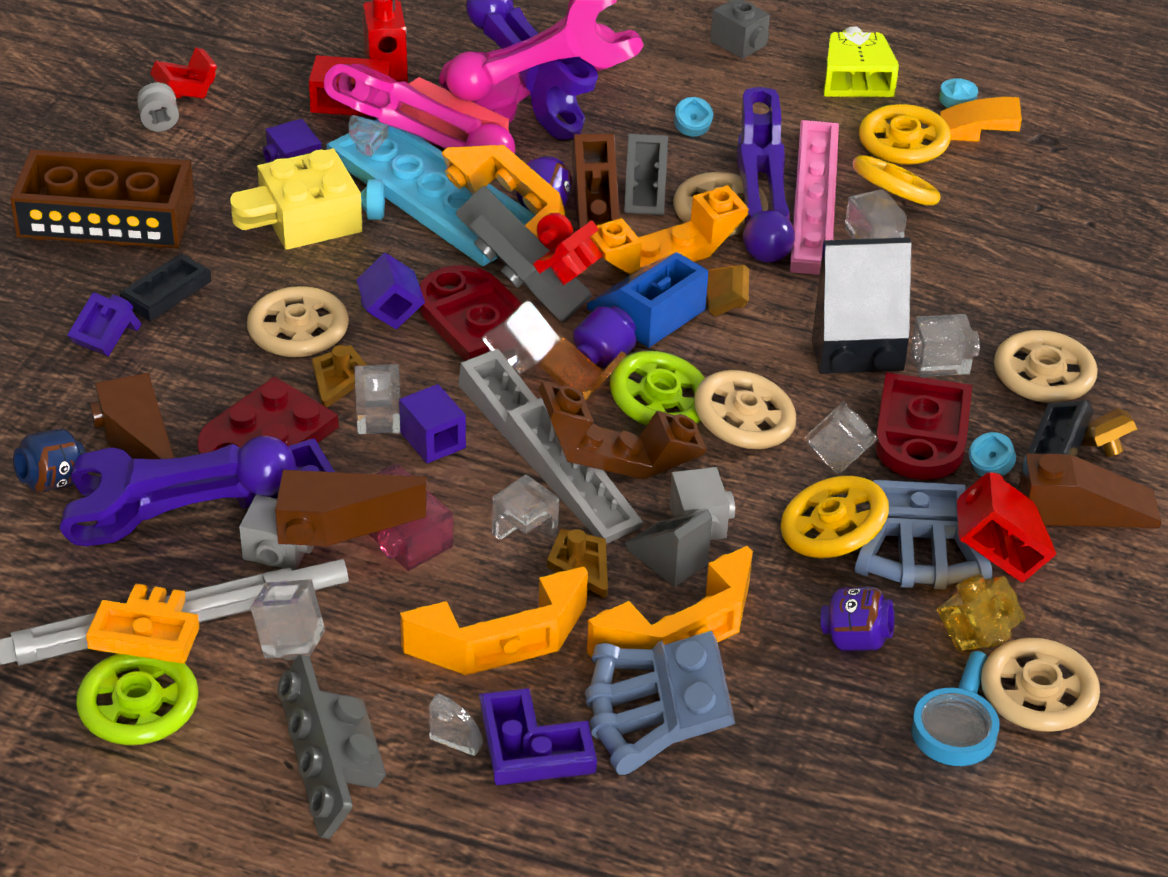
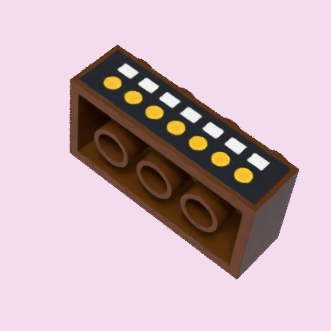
M31 149L10 197L16 236L37 240L50 239L75 241L78 243L93 242L119 246L135 245L160 249H179L195 201L191 160Z

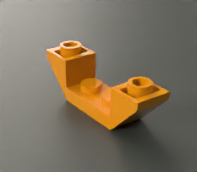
M505 145L448 147L442 152L447 167L444 173L458 189L465 187L474 195L481 187H486L497 178L506 190L512 192L515 189L521 194L525 205L535 214L525 226L537 238L536 228L542 217L550 213H560L565 216L560 193Z
M727 185L694 195L691 220L689 222L638 237L627 223L620 218L597 225L599 231L590 238L603 254L602 257L606 261L631 275L643 266L675 252L682 254L693 262L710 257L746 218L749 208Z
M745 546L730 554L721 555L715 561L709 563L705 598L674 615H667L661 618L655 624L651 625L630 601L600 612L588 620L587 654L592 658L595 645L601 643L615 645L620 649H653L659 641L666 645L711 630L717 642L739 633L749 588L753 551L748 546Z
M585 566L540 577L538 608L486 622H478L459 628L447 601L401 612L400 629L403 652L463 675H470L557 652L587 606L588 572Z

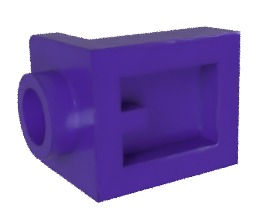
M93 292L67 336L73 343L109 357L125 328L138 331L141 322L132 312L134 308L132 304L117 295H111L110 298H106Z

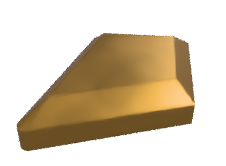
M742 264L708 269L706 304L709 313L716 317L736 307L738 309L745 307L749 301V268Z
M351 345L335 346L332 352L312 359L320 401L327 408L371 377V369Z
M1117 408L1089 423L1081 445L1093 447L1102 445L1106 456L1112 457L1124 451L1119 437L1137 430V427L1128 411Z
M561 528L548 556L547 568L557 573L585 566L588 572L587 589L602 597H607L606 539L588 535L579 529L566 530Z

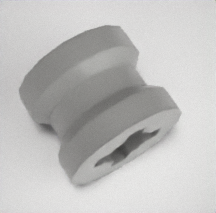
M157 82L150 83L139 91L137 102L140 119L146 128L151 131L161 132L172 128L177 123L179 112L175 93L171 87Z

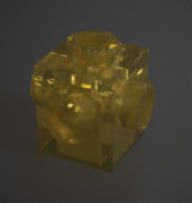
M982 574L967 578L956 586L957 594L936 608L957 651L998 646L1009 640L1013 635L1011 630L1026 619L1017 600L1016 593L1010 587L1005 576L984 579Z

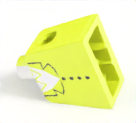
M853 26L846 28L843 32H834L830 35L824 85L825 97L895 96L899 64L883 34L862 32L860 28Z

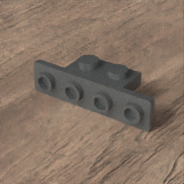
M481 187L456 211L457 217L478 237L474 242L476 247L490 261L497 257L505 265L500 271L517 289L524 284L560 322H566L591 298V292L576 277L563 286L550 267L541 274L538 273L533 263L550 250L487 187Z
M299 654L289 670L285 671L279 680L278 697L282 701L288 723V734L293 741L298 760V770L304 781L309 800V810L314 818L318 836L330 839L353 806L347 783L377 788L386 776V772L364 700L349 695L320 691L310 657Z

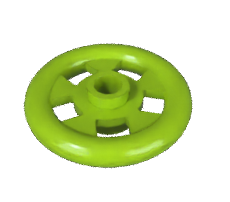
M640 351L624 357L615 365L610 375V391L618 407L630 418L647 426L656 411L667 413L665 409L675 406L681 412L668 414L685 415L697 424L700 422V419L695 411L694 398L683 397L682 388H692L695 395L697 387L705 377L694 365L676 355L661 351ZM636 372L643 376L640 383H636L628 378L630 374ZM640 395L641 398L649 405L644 406L643 404L638 402L634 397Z
M117 653L99 662L86 674L78 688L76 706L83 724L99 738L121 745H143L164 739L180 729L189 720L196 708L199 689L193 672L186 664ZM138 669V671L125 674L120 679H118L117 675L120 673ZM163 674L168 675L175 682L165 689H162L161 685L155 680ZM112 693V705L97 706L98 694ZM163 702L173 706L162 717L154 714ZM119 716L138 719L136 725L116 723Z

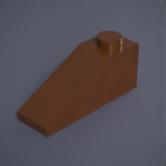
M574 134L572 170L578 230L591 220L597 226L619 219L614 134Z
M149 373L95 383L98 401L90 402L95 429L103 427L107 444L111 448L114 447L125 451L132 459L157 460L174 458Z
M1025 453L1018 491L1035 503L1044 525L1160 528L1161 518L1153 489L1073 455Z
M283 470L275 508L278 544L329 546L426 518V476Z

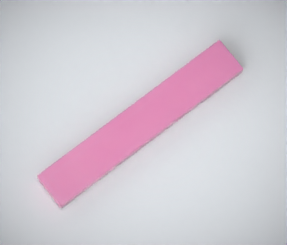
M803 120L800 124L793 218L795 242L791 250V273L820 275L824 240H833L839 124Z

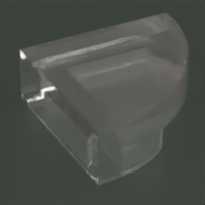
M353 115L349 121V136L356 144V149L359 152L371 157L388 137V125Z
M437 693L429 704L430 739L475 756L483 744L482 735L477 724L461 706Z

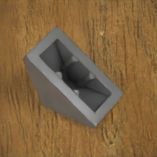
M628 134L624 214L664 216L668 136Z
M707 509L658 521L625 542V545L631 554L672 586L676 587L708 565L712 516Z

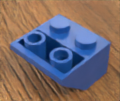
M675 252L643 266L587 303V309L591 312L597 307H618L622 309L635 323L636 340L650 348L705 311L708 270L682 254Z

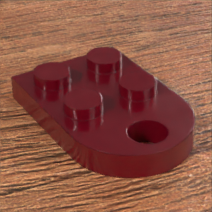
M465 265L443 267L428 274L419 285L425 303L419 308L420 314L464 361L495 349L504 352L541 336L542 323L496 277L483 269ZM443 286H455V287H454V288H444Z
M886 372L875 440V450L881 462L899 475L919 480L938 479L956 471L962 464L965 454L973 385ZM911 455H921V456L926 457L927 459H926V460H917V459H914V458H912V457H910V456H911Z
M274 376L203 427L197 441L198 454L212 452L231 444L241 448L247 441L259 436L278 438L286 443L287 446L313 438L319 443L339 428L338 414Z

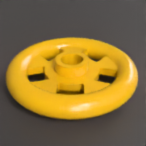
M895 104L870 112L860 124L859 138L865 149L879 159L897 164H919L940 156L949 146L951 132L948 124L937 113L920 106ZM921 123L927 125L928 127L926 129H922ZM874 133H885V138L877 139ZM923 139L933 141L928 145L921 144Z
M866 155L857 156L853 160L852 165L856 173L892 194L926 206L936 205L940 201V193L934 186L902 167Z
M837 476L824 479L802 490L787 505L781 519L782 537L792 550L812 558H832L851 553L866 545L881 531L889 513L888 499L879 485L863 477ZM840 494H848L846 498L831 497ZM869 502V510L857 513L855 505ZM810 507H815L810 517L803 516ZM812 528L820 532L815 539L805 536Z

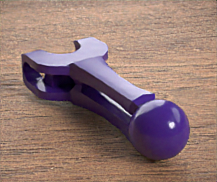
M513 0L466 1V12L469 20L477 28L483 30V33L501 49L538 34L527 21L520 7H514ZM572 57L542 63L519 72L526 88L530 91L532 107L539 123L553 137L560 140L574 139V134H581L585 116L577 104L576 95L594 91L598 78V72L595 67L580 57ZM559 114L568 124L560 121L557 115Z
M753 87L746 89L743 94L741 109L742 131L737 145V166L743 182L745 205L749 208L748 215L744 219L743 242L747 252L753 258L761 262L771 263L777 262L789 254L795 242V231L790 222L789 209L784 192L785 150L781 142L779 95L771 88ZM757 102L764 103L769 107L770 111L766 114H755L753 112V104ZM758 172L766 173L772 211L762 210L759 196Z
M272 436L255 437L247 441L241 448L231 444L212 452L172 459H132L125 451L114 447L84 453L78 456L72 468L71 478L80 493L86 497L67 504L61 519V533L66 539L77 546L88 547L113 543L131 533L142 520H149L164 512L185 505L220 498H245L250 492L260 496L275 495L279 493L283 470H295V458L286 443ZM88 472H95L101 474V476H93L88 474ZM97 521L91 526L77 524L78 522Z

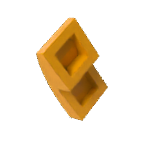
M1019 97L978 99L940 111V116L950 128L951 140L979 142L981 129L1020 132L1022 116Z

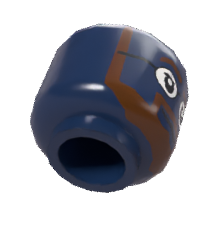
M65 429L31 433L22 439L20 446L14 451V470L19 481L27 484L33 491L46 492L71 487L74 485L71 478L72 468L78 456L86 453L82 443L76 442L74 436Z

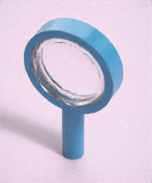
M973 651L970 653L958 688H941L931 691L923 696L915 707L911 728L913 739L924 754L940 763L953 766L976 764L986 759L995 748L1000 726L999 718L993 706L977 694L981 684V670L987 659V655L983 652Z

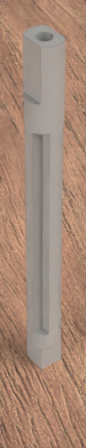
M344 559L293 571L291 567L185 591V603L181 612L198 614L199 623L297 600L299 594L346 584L349 582ZM170 595L166 596L165 603L168 602ZM96 612L10 632L11 637L0 639V666L14 662L21 666L88 650L86 634Z

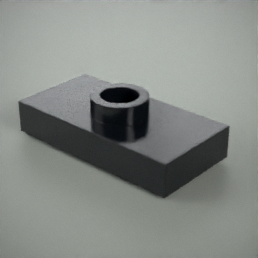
M180 253L119 292L120 297L132 304L134 307L133 312L151 322L212 281L211 270Z
M1090 401L1048 403L1027 454H1069L1077 456L1094 413Z

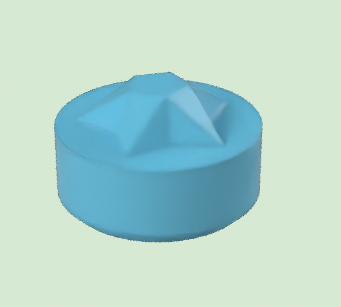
M949 79L941 85L939 100L946 108L977 100L978 88L974 83L965 79Z
M688 97L680 101L674 114L676 128L682 134L691 137L705 134L709 130L713 119V110L709 103L698 97Z
M368 179L367 186L361 192V207L367 213L368 220H382L384 218L385 183L382 180Z
M989 432L980 435L972 442L969 448V459L974 471L980 476L989 472L1004 476L1014 467L1016 453L1011 440L1006 435Z

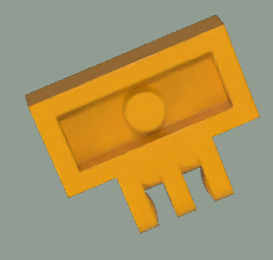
M136 583L127 603L102 600L86 634L88 649L185 664L199 631L198 614L181 612L185 603V591L174 589L168 602L165 603L166 588L155 586L149 599L146 600L147 585Z

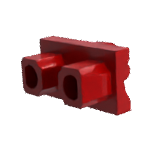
M560 213L547 214L538 222L536 228L537 236L546 248L551 249L533 263L539 274L550 267L564 286L603 256L590 238L599 231L593 220L574 234L570 221Z

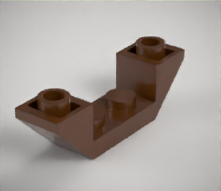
M542 382L538 388L567 462L646 479L701 457L707 450L698 431L697 424L685 415H672L656 411L638 437L627 431L618 432L593 424V418L582 392L571 386H557Z

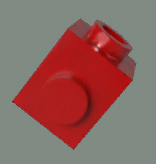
M195 48L188 66L155 61L150 74L156 82L171 87L176 98L189 96L205 99L209 86L215 80L217 65L204 49Z

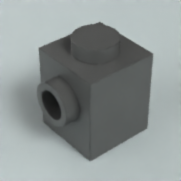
M730 0L713 10L710 41L744 59L767 45L770 14L755 7L750 2Z

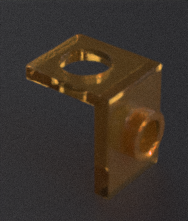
M563 337L539 363V366L561 386L567 385L581 391L586 401L625 358L626 354L621 351L601 371L572 343Z

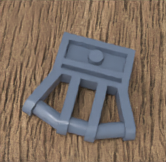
M873 480L874 483L882 488L887 496L889 513L881 531L862 547L856 562L855 573L863 576H868L869 573L899 582L902 588H913L915 583L932 584L933 589L946 590L947 585L972 579L977 583L991 580L992 566L990 560L959 539L957 500L966 491L965 485ZM886 536H898L900 563L876 555ZM913 537L931 539L933 566L915 565ZM946 539L955 540L965 556L966 562L948 566Z
M712 630L666 645L659 641L653 649H620L615 645L606 643L595 645L592 654L595 668L591 684L585 690L587 706L593 709L594 715L590 720L592 736L600 739L610 753V763L618 774L626 775L633 772L673 743L735 725L719 646ZM614 669L654 670L644 675L611 684ZM659 693L660 701L622 713H613V706ZM663 723L634 744H628L622 736Z

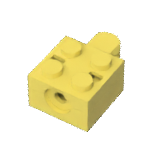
M334 148L316 150L310 154L288 159H276L270 163L257 165L259 187L235 192L230 198L232 221L236 227L242 230H249L271 224L285 250L362 232L361 192Z

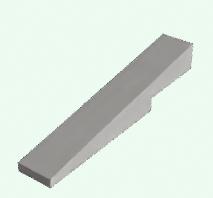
M499 349L461 363L458 383L460 389L594 536L605 538L606 544L642 528L643 521L603 470L567 462L542 398L537 399Z

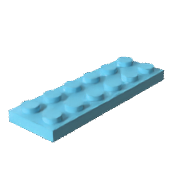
M378 119L327 144V150L335 149L348 172L365 184H367L368 179L382 180L385 183L386 199L478 264L485 266L497 259L495 257L490 261L476 247L474 242L478 237L457 217L456 211L473 194L467 188L462 187L458 189L450 182L444 173L447 167L442 151L421 137L400 129L385 126ZM491 184L486 186L524 225L535 216V214Z

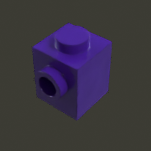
M302 118L266 128L267 145L263 146V156L266 163L273 162L276 159H288L310 154L316 150H322L321 142Z
M385 252L356 279L362 297L360 301L365 310L396 330L425 303L415 271Z
M439 384L399 399L400 433L427 464L466 448V415Z

